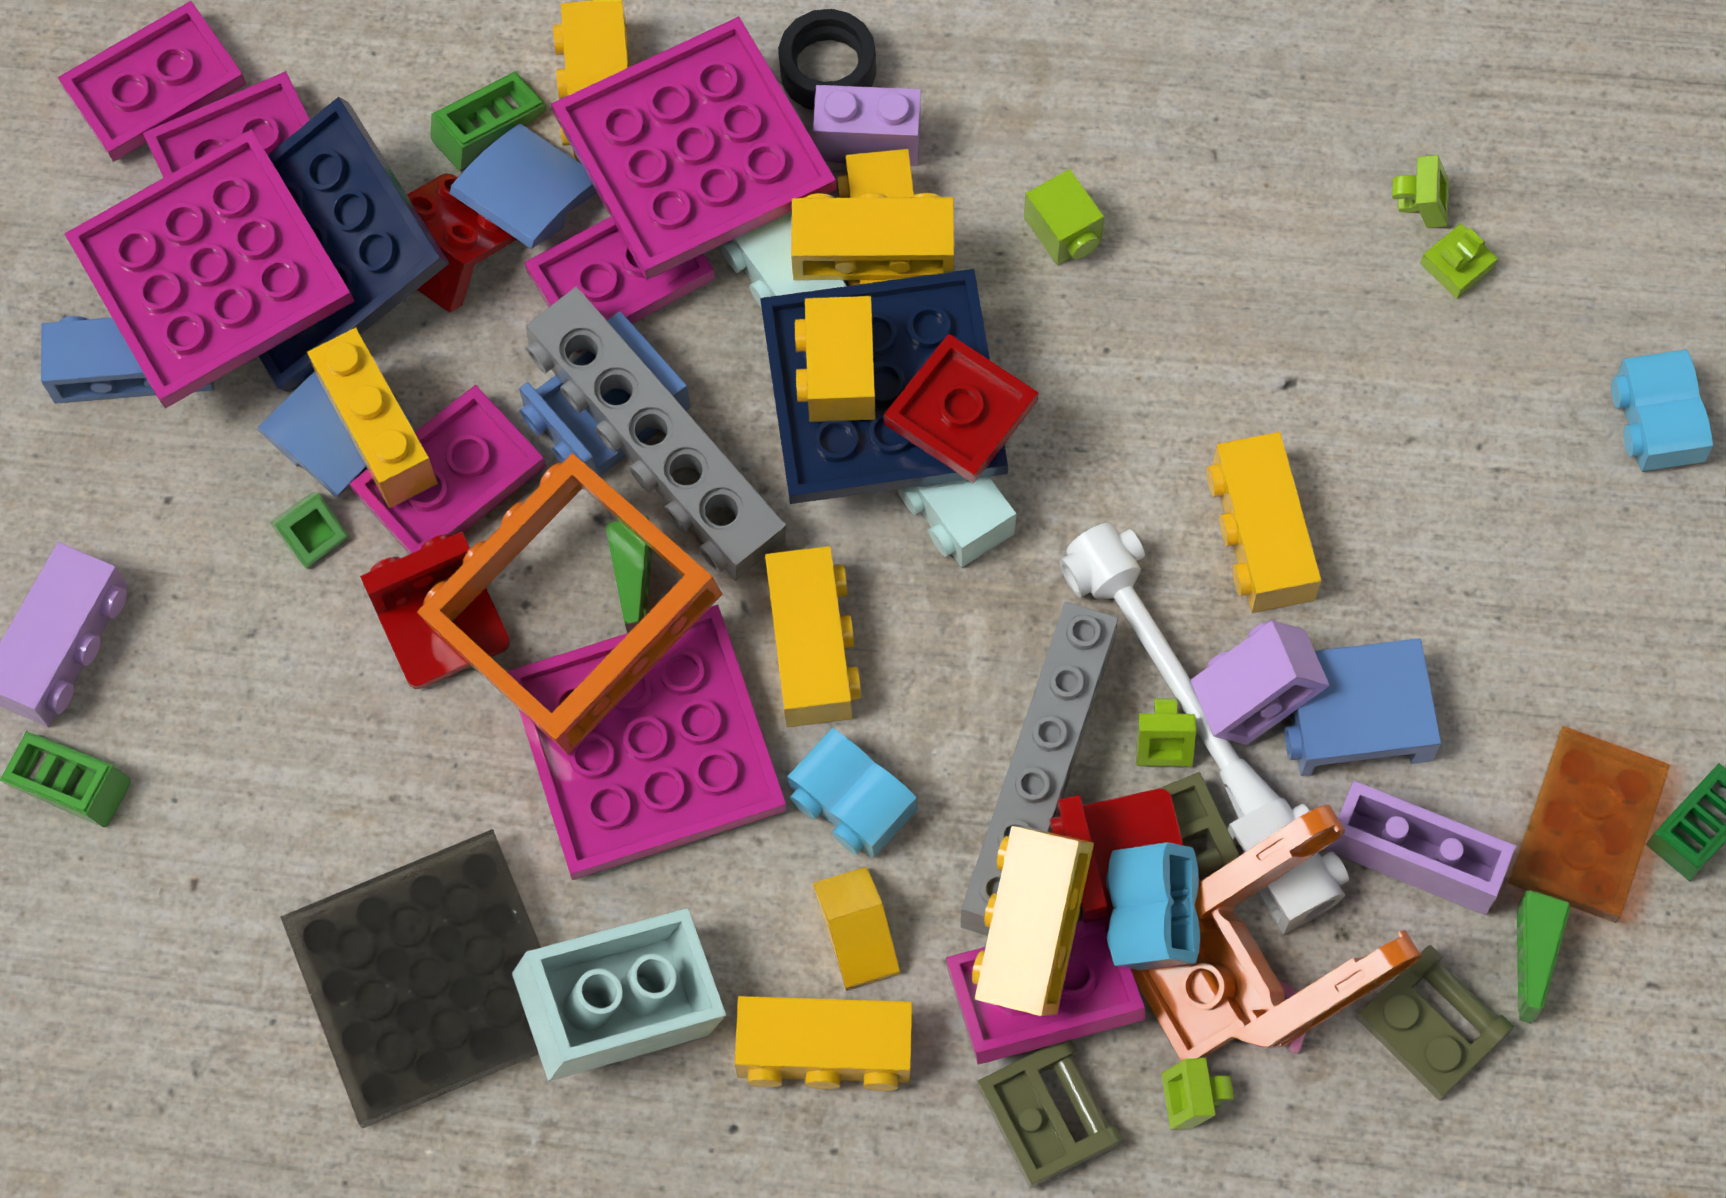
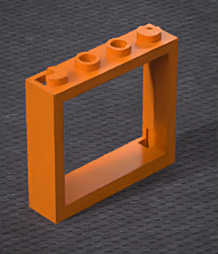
M571 453L563 463H556L545 472L541 478L540 486L525 502L516 503L506 512L501 526L486 541L478 542L467 552L463 559V565L447 581L439 582L428 592L424 599V605L417 613L435 633L569 755L722 596V592L712 575L575 454ZM583 488L683 577L551 713L457 627L453 621Z

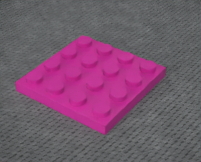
M736 17L551 103L556 120L646 280L791 212L792 198H805L808 195L817 193L829 194L837 190L835 177L740 17Z
M252 129L64 233L165 409L355 301Z
M719 605L711 606L569 755L519 710L572 880L787 811L786 802ZM628 633L509 670L507 673L552 713Z

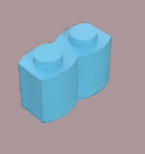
M1688 350L1623 359L1617 376L1611 379V394L1615 407L1617 409H1624L1629 422L1628 425L1624 426L1623 430L1624 444L1628 456H1636L1642 472L1706 462L1713 448V439L1707 412L1700 398L1695 368Z
M834 728L830 729L787 776L790 789L794 792L790 796L794 805L813 820L820 814L836 827L832 831V835L854 855L863 850L875 858L918 810L917 797L887 770L876 764L857 745Z
M1166 842L1112 851L1106 876V885L1114 907L1107 934L1108 947L1111 951L1114 965L1136 970L1195 964L1200 948V927L1194 906L1199 885L1198 865L1194 849Z

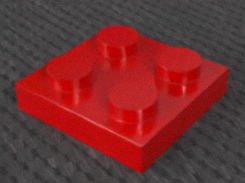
M948 334L885 412L884 425L974 484L1036 405L1039 392Z

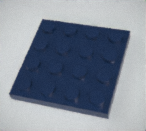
M339 96L268 154V157L355 300L259 355L276 387L287 393L315 371L308 356V351L354 328H357L361 335L449 264V261L352 106Z
M974 269L760 298L790 504L967 480L884 425V414L948 334L990 360ZM871 296L875 420L809 422L808 402H797L796 369H807L806 352H796L795 319H805V298ZM1005 444L979 478L1008 474Z

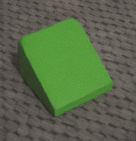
M317 492L310 493L270 522L277 534L305 568H308L350 537L324 499Z

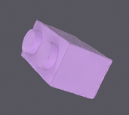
M816 85L813 142L825 162L846 163V155L908 149L910 166H918L921 89Z
M1274 620L1254 627L1249 632L1247 639L1229 652L1221 653L1208 662L1207 668L1190 680L1213 737L1248 745L1330 686L1306 630Z

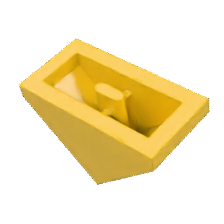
M867 866L813 882V888L845 990L848 991L900 975L883 903Z

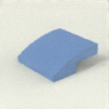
M520 123L485 149L454 181L449 194L532 249L560 231L566 214L596 195L597 191L581 163Z
M315 371L257 427V430L296 467L300 464L336 499L350 486L349 483L367 469L319 382ZM403 411V413L405 414V416H406L408 422H409L410 425H411V423H412V418H410V417Z

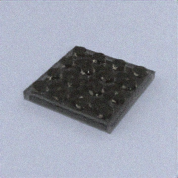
M493 829L280 916L358 1124L362 1129L539 1054L512 973L527 951L541 948V945Z

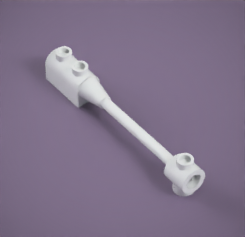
M1103 523L1087 530L1073 540L1066 549L1067 556L1059 560L1060 568L1071 590L1079 598L1091 592L1095 599H1115L1185 714H1195L1196 731L1221 770L1222 782L1239 818L1230 823L1227 830L1239 856L1295 819L1309 812V809L1304 804L1291 809L1285 798H1280L1244 759L1239 758L1229 740L1213 737L1190 682L1191 679L1133 588L1141 573V568L1137 562L1145 558L1144 549L1136 534L1131 529L1119 534L1112 523ZM1333 851L1322 857L1318 852L1258 891L1257 894L1284 936L1338 904L1345 897V893L1340 886L1349 881V876L1342 861Z

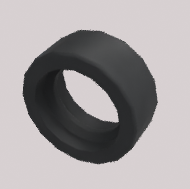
M835 9L813 10L796 18L782 35L778 47L781 83L790 98L804 108L814 110L816 85L872 87L876 76L874 38L865 23L852 14ZM833 40L845 43L856 51L858 58L857 67L850 75L837 81L822 82L810 79L798 69V55L805 47L818 41Z

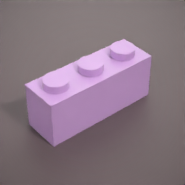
M57 542L0 642L1 707L46 727L50 726L56 714H61L65 711L74 693L73 683L82 667L90 665L99 651L100 636L110 619H115L120 614L125 605L128 585L116 566Z
M1353 780L1338 817L1345 829V833L1334 843L1326 847L1325 851H1333L1340 857L1486 915L1498 895L1516 845Z

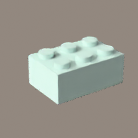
M688 908L527 951L512 973L548 1082L709 1036L726 1016Z

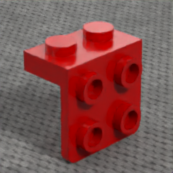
M445 173L411 191L407 196L449 261L446 267L417 290L451 313L463 305L474 266L517 239L449 194L451 185L458 177Z
M462 531L452 536L443 534L433 537L425 542L420 550L402 558L389 557L377 562L370 569V572L360 576L409 686L414 689H422L471 667L417 613L424 605V599L428 592L439 582L447 581L463 565V559L470 550V547ZM485 588L453 623L490 657H494L509 648L510 639L488 590Z
M1162 788L1087 805L1082 804L1080 795L1058 799L1059 817L1049 819L1052 833L1094 843L1080 906L1084 923L1111 917L1114 907L1107 889L1106 876L1112 851L1166 842L1183 845L1171 794Z

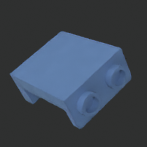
M620 311L607 320L686 411L690 409L687 385ZM587 351L572 363L580 366L588 365L595 360L596 355L591 351ZM556 375L536 390L529 382L521 386L519 391L524 407L519 412L523 420L537 436L545 432L556 444L552 450L559 462L563 463L573 453L600 477L626 457L621 449L614 453L606 447L594 429L598 423L586 409L578 413L567 402L560 391L563 383ZM612 389L604 394L603 400L611 405H621L626 403L631 395L622 389ZM656 428L644 429L638 434L637 438L640 442L645 443L660 430Z
M1421 638L1315 651L1330 686L1291 713V726L1285 727L1287 755L1289 760L1298 759L1301 776L1312 775L1315 767L1319 765L1409 754L1411 764L1434 760L1441 746V739Z

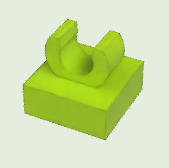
M1439 155L1417 157V177L1400 175L1393 178L1392 198L1398 199L1399 212L1412 213L1419 211L1426 228L1448 226L1449 178Z
M1460 223L1423 254L1420 264L1458 299L1495 268L1498 258L1485 246L1486 242L1470 227L1467 229Z
M1154 698V713H1139L1136 741L1137 766H1193L1196 717L1195 714H1178L1177 698Z
M1186 1058L1161 1073L1170 1130L1192 1129L1215 1116V1108L1222 1106L1221 1101L1234 1100L1231 1076L1209 1077L1206 1058Z

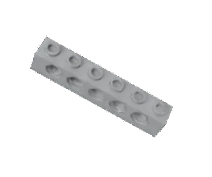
M577 286L526 325L529 346L525 349L533 363L545 374L552 370L563 383L560 391L567 402L578 413L586 409L598 423L594 429L601 441L614 453L621 449L633 463L629 466V470L635 480L645 491L651 492L655 489L667 502V505L664 507L667 516L683 533L690 529L703 544L699 547L702 556L716 572L720 573L725 569L736 581L761 561L765 554H769L785 541L786 524ZM578 350H588L596 355L593 362L583 366L573 364L568 358ZM612 389H622L631 395L630 399L621 405H611L603 400L604 394ZM656 428L662 431L666 437L659 444L646 445L640 442L637 436L644 429ZM687 467L696 470L701 477L692 485H681L675 482L671 476L676 470ZM724 507L731 510L736 518L728 525L718 526L711 523L706 515L714 508Z
M1064 602L961 908V928L986 936L989 934L990 928L986 927L984 922L986 906L990 896L998 892L1002 870L997 868V855L1003 838L1010 836L1011 827H1028L1051 833L1049 819L1057 817L1058 799H1063L1115 641L1118 617Z

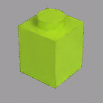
M1071 169L1025 193L1024 219L1057 266L1072 257L1075 260L1086 257L1102 241L1104 215Z

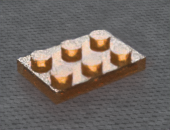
M1562 725L1507 883L1524 890L1534 891L1569 902L1570 907L1617 923L1622 916L1671 764Z

